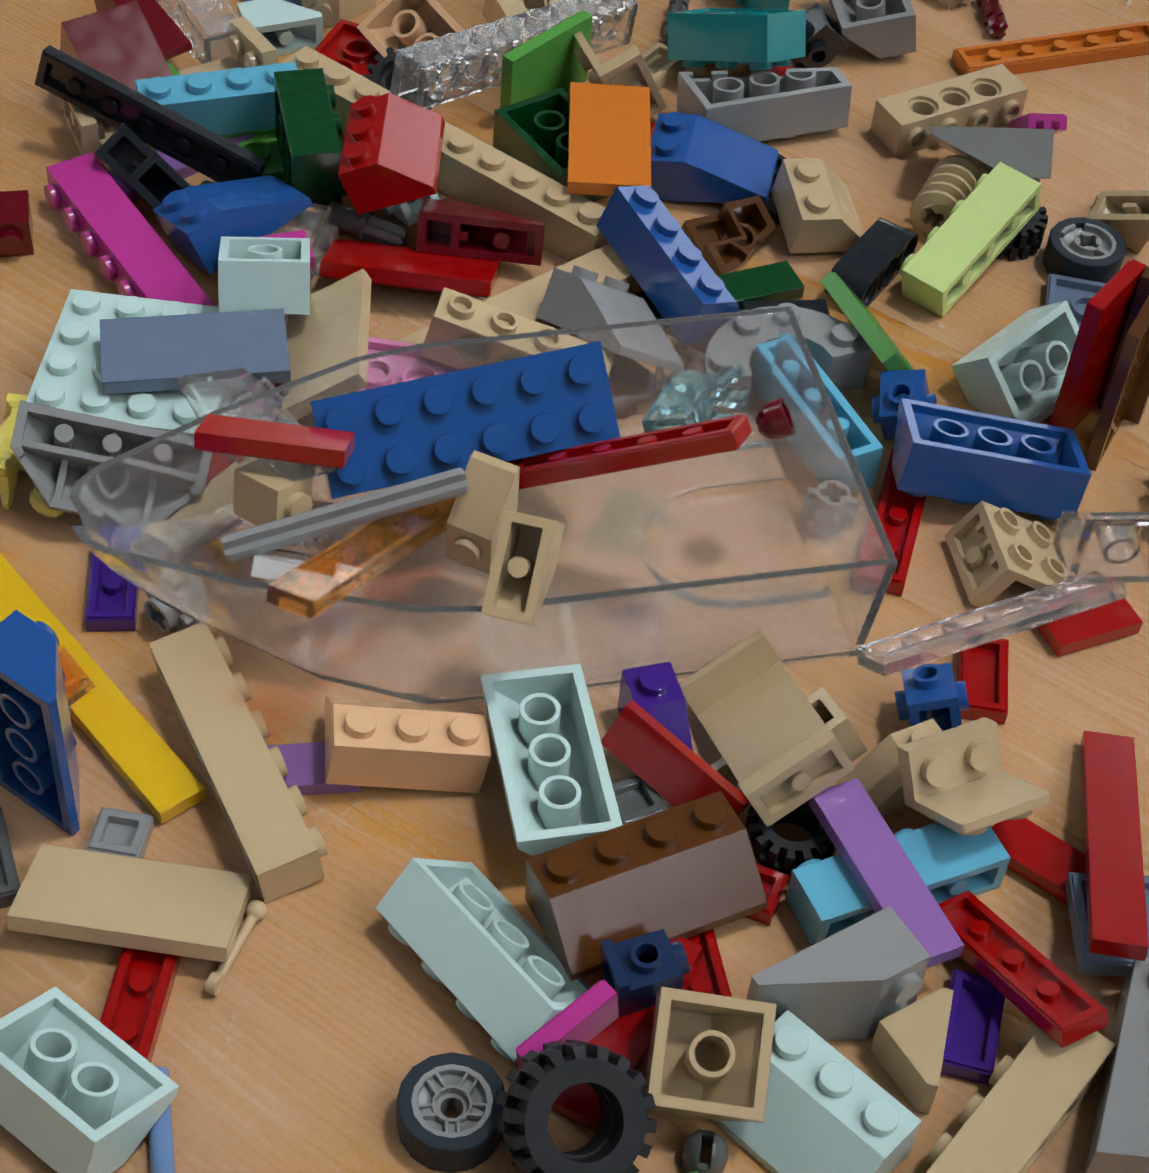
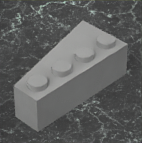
M837 67L786 69L785 76H779L766 70H751L750 77H728V72L725 70L711 71V78H693V72H678L676 112L700 115L759 142L778 138L792 139L797 135L814 132L828 133L833 129L848 127L852 85Z

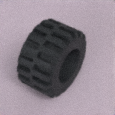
M567 1039L566 1043L552 1041L542 1044L543 1051L539 1053L530 1050L521 1057L525 1065L520 1070L513 1067L510 1069L505 1078L511 1081V1085L507 1092L499 1090L496 1103L503 1106V1114L495 1116V1127L503 1132L504 1139L499 1141L504 1154L513 1159L511 1164L519 1173H638L640 1171L633 1162L638 1155L647 1159L652 1146L645 1144L644 1140L646 1133L656 1134L657 1120L647 1117V1110L656 1107L653 1094L642 1089V1086L647 1083L646 1079L640 1071L629 1067L631 1062L628 1059L604 1047L579 1040ZM587 1083L595 1090L600 1101L601 1120L593 1138L583 1147L570 1152H561L555 1148L549 1135L548 1118L551 1107L564 1090L576 1084Z

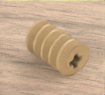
M952 155L939 160L934 166L917 198L913 201L910 210L912 223L924 236L928 237L933 228L941 227L949 218L955 204L959 200L965 201L974 191L977 181L982 176L981 169L974 161L960 155Z

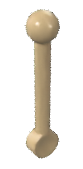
M254 900L247 905V917L236 935L227 963L220 962L216 971L211 972L205 984L206 993L214 996L220 993L225 976L255 923L266 917L267 907L262 901Z

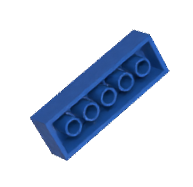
M601 341L329 397L309 403L315 427L355 432V448L345 467L342 469L324 467L331 499L400 485L455 468H462L465 471L474 450L507 462L620 437Z

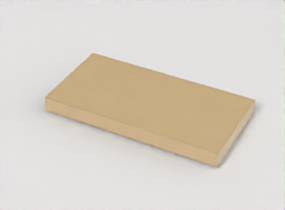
M364 268L311 294L310 315L288 314L286 334L291 382L281 383L279 410L287 420L310 411L309 403L311 401L343 395L366 384L372 279Z
M41 844L6 915L7 930L227 963L253 890V875Z

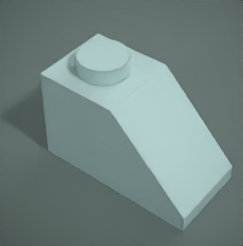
M253 0L236 3L237 18L245 17L277 49V57L294 54L305 46L314 50L323 40V16L321 12L283 0Z

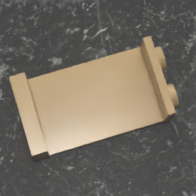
M758 630L679 683L685 700L697 715L739 782V787L767 827L856 769L836 736L818 715L761 630Z

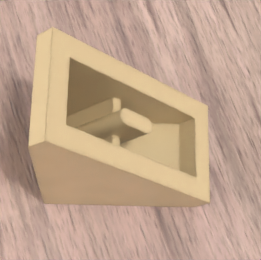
M1149 190L1102 191L1087 218L1099 220L1112 226L1121 234L1126 247L1139 253L1149 240Z
M944 987L880 1020L870 1048L871 1052L915 1110L924 1114H929L941 1076L954 990Z

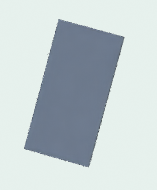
M284 308L100 319L101 384L103 394L291 382Z

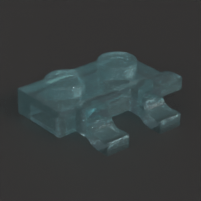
M742 365L725 367L719 375L718 373H700L697 370H685L673 375L643 418L644 432L733 416V414L728 413L719 414L714 410L713 406H725L733 409L746 406L750 399L748 390L735 391L728 385V383H738L744 374Z

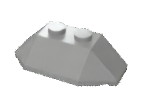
M21 400L10 449L49 509L146 528L203 488L210 454L207 451L194 449L193 436Z

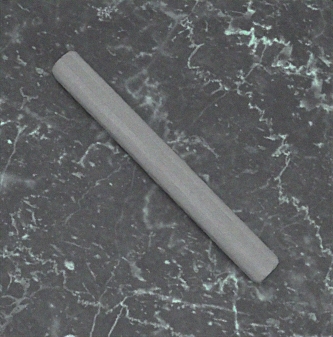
M462 468L451 469L225 535L221 538L222 548L229 562L238 561L464 495L469 491L468 480Z

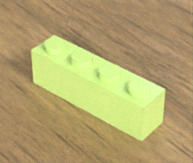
M999 162L989 174L984 173L977 181L974 191L965 201L959 200L955 204L941 227L937 226L932 229L924 246L916 254L912 253L905 259L900 269V275L902 276L901 295L943 318L1039 210L1041 183L1002 162Z

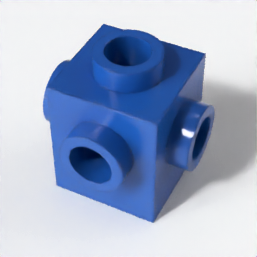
M925 369L881 371L880 396L872 397L873 423L881 424L884 440H895L898 407L901 398L937 404L936 394H930Z
M951 662L937 665L923 664L917 668L901 670L904 690L894 691L899 721L909 720L910 726L933 718L942 731L962 725L960 711L969 710L967 691L964 680L955 682Z

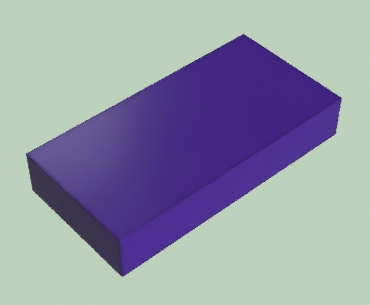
M953 969L948 989H952L954 992L941 1074L989 1086L990 1083L988 1082L995 1067L1005 996L983 976Z

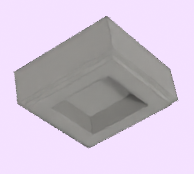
M101 807L86 850L143 859L154 829L153 815Z

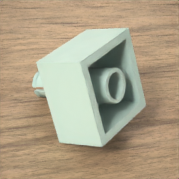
M221 236L218 256L219 312L284 308V314L310 315V238Z

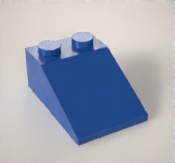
M680 112L659 113L651 137V188L658 194L661 201L727 203L760 195L764 205H767L777 165L778 150L697 114H683Z
M269 175L189 186L183 190H176L168 194L163 199V203L153 209V212L174 249L207 274L212 275L218 270L221 236L260 237L270 235L313 204L310 198L277 177Z

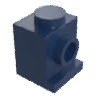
M664 929L614 944L611 938L600 941L601 973L604 980L617 992L619 1017L654 1007L656 996L661 987L683 990V975L690 972L688 958L680 941L670 943Z

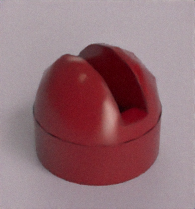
M782 397L767 402L755 415L758 432L767 439H783L796 433L792 416Z

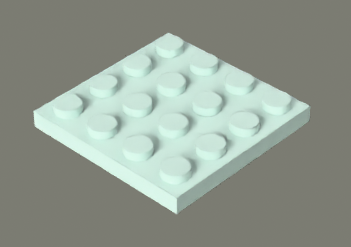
M71 289L26 402L194 437L195 430L207 414H219L227 387L103 394L101 384L100 319L219 312V306Z

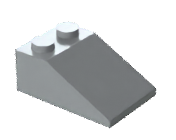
M930 126L923 128V136L956 155L969 158L978 167L989 173L999 162H1002L1039 183L1040 179H1051L1054 129Z
M576 265L573 266L571 273L554 267L537 315L538 318L592 342L601 341V346L617 353L681 372L684 364L645 300L627 292L630 284L609 276H605L603 283L597 282L598 273Z
M889 906L753 975L747 999L777 1004L775 1021L785 1011L789 1010L825 1041L868 1039L875 1035L880 1020L916 1001L918 993L924 985L923 978L931 956L892 907Z

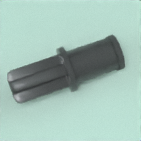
M334 200L327 208L324 225L355 235L358 241L364 242L369 240L374 243L404 246L406 243L407 229L405 227L375 217L373 211L358 215L355 209L339 204Z

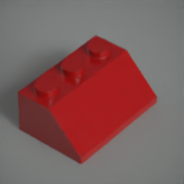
M391 93L376 97L368 95L358 99L355 103H351L338 176L358 215L436 194L445 121L442 115Z

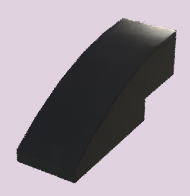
M124 123L95 152V157L152 211L162 204L163 199L171 192L183 190L191 186L156 151L153 152Z

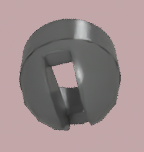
M702 1129L696 1130L683 1143L680 1155L681 1167L685 1173L698 1171V1173H723L728 1160V1149L725 1140L718 1132ZM701 1145L711 1147L710 1164L699 1162Z

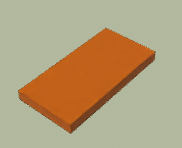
M570 82L567 193L612 196L617 186L644 185L651 187L650 87Z

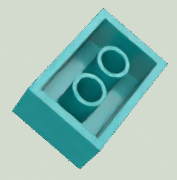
M702 8L667 13L668 60H683V67L695 68L705 67L706 64H715V68L732 69L738 68V65H748L750 70L772 69V67L791 66V59L805 57L806 10Z

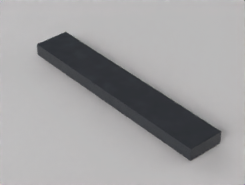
M51 45L42 50L35 85L117 129L124 123L145 144L216 182L261 177L263 175L267 161Z

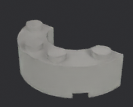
M781 303L778 306L740 311L716 328L707 341L698 394L700 411L704 419L745 411L754 346L757 342L794 332L840 392L864 388L872 349L854 326L825 313L801 308L792 303Z

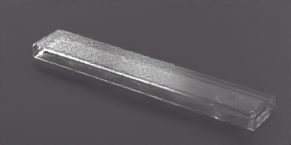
M1096 571L1086 573L861 645L859 648H856L858 665L883 676L897 673L1126 598L1125 582Z

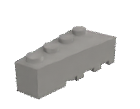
M1146 958L1145 961L1134 960L1119 993L1110 1041L1115 1043L1116 1046L1102 1075L1096 1116L1091 1127L1090 1145L1082 1173H1149V958Z

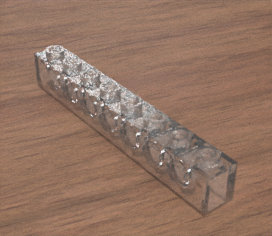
M635 0L556 1L548 6L529 9L524 13L502 17L497 21L483 25H475L467 30L447 33L443 37L426 42H417L415 45L397 50L390 93L428 109L501 85L502 56L581 10L593 15L590 47L594 54L629 44L639 2Z

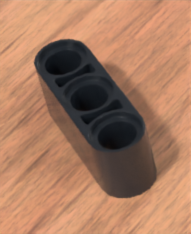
M879 218L838 260L831 271L833 273L836 272L868 308L900 273L905 259L910 254H914L919 236L897 224ZM825 288V294L831 296Z

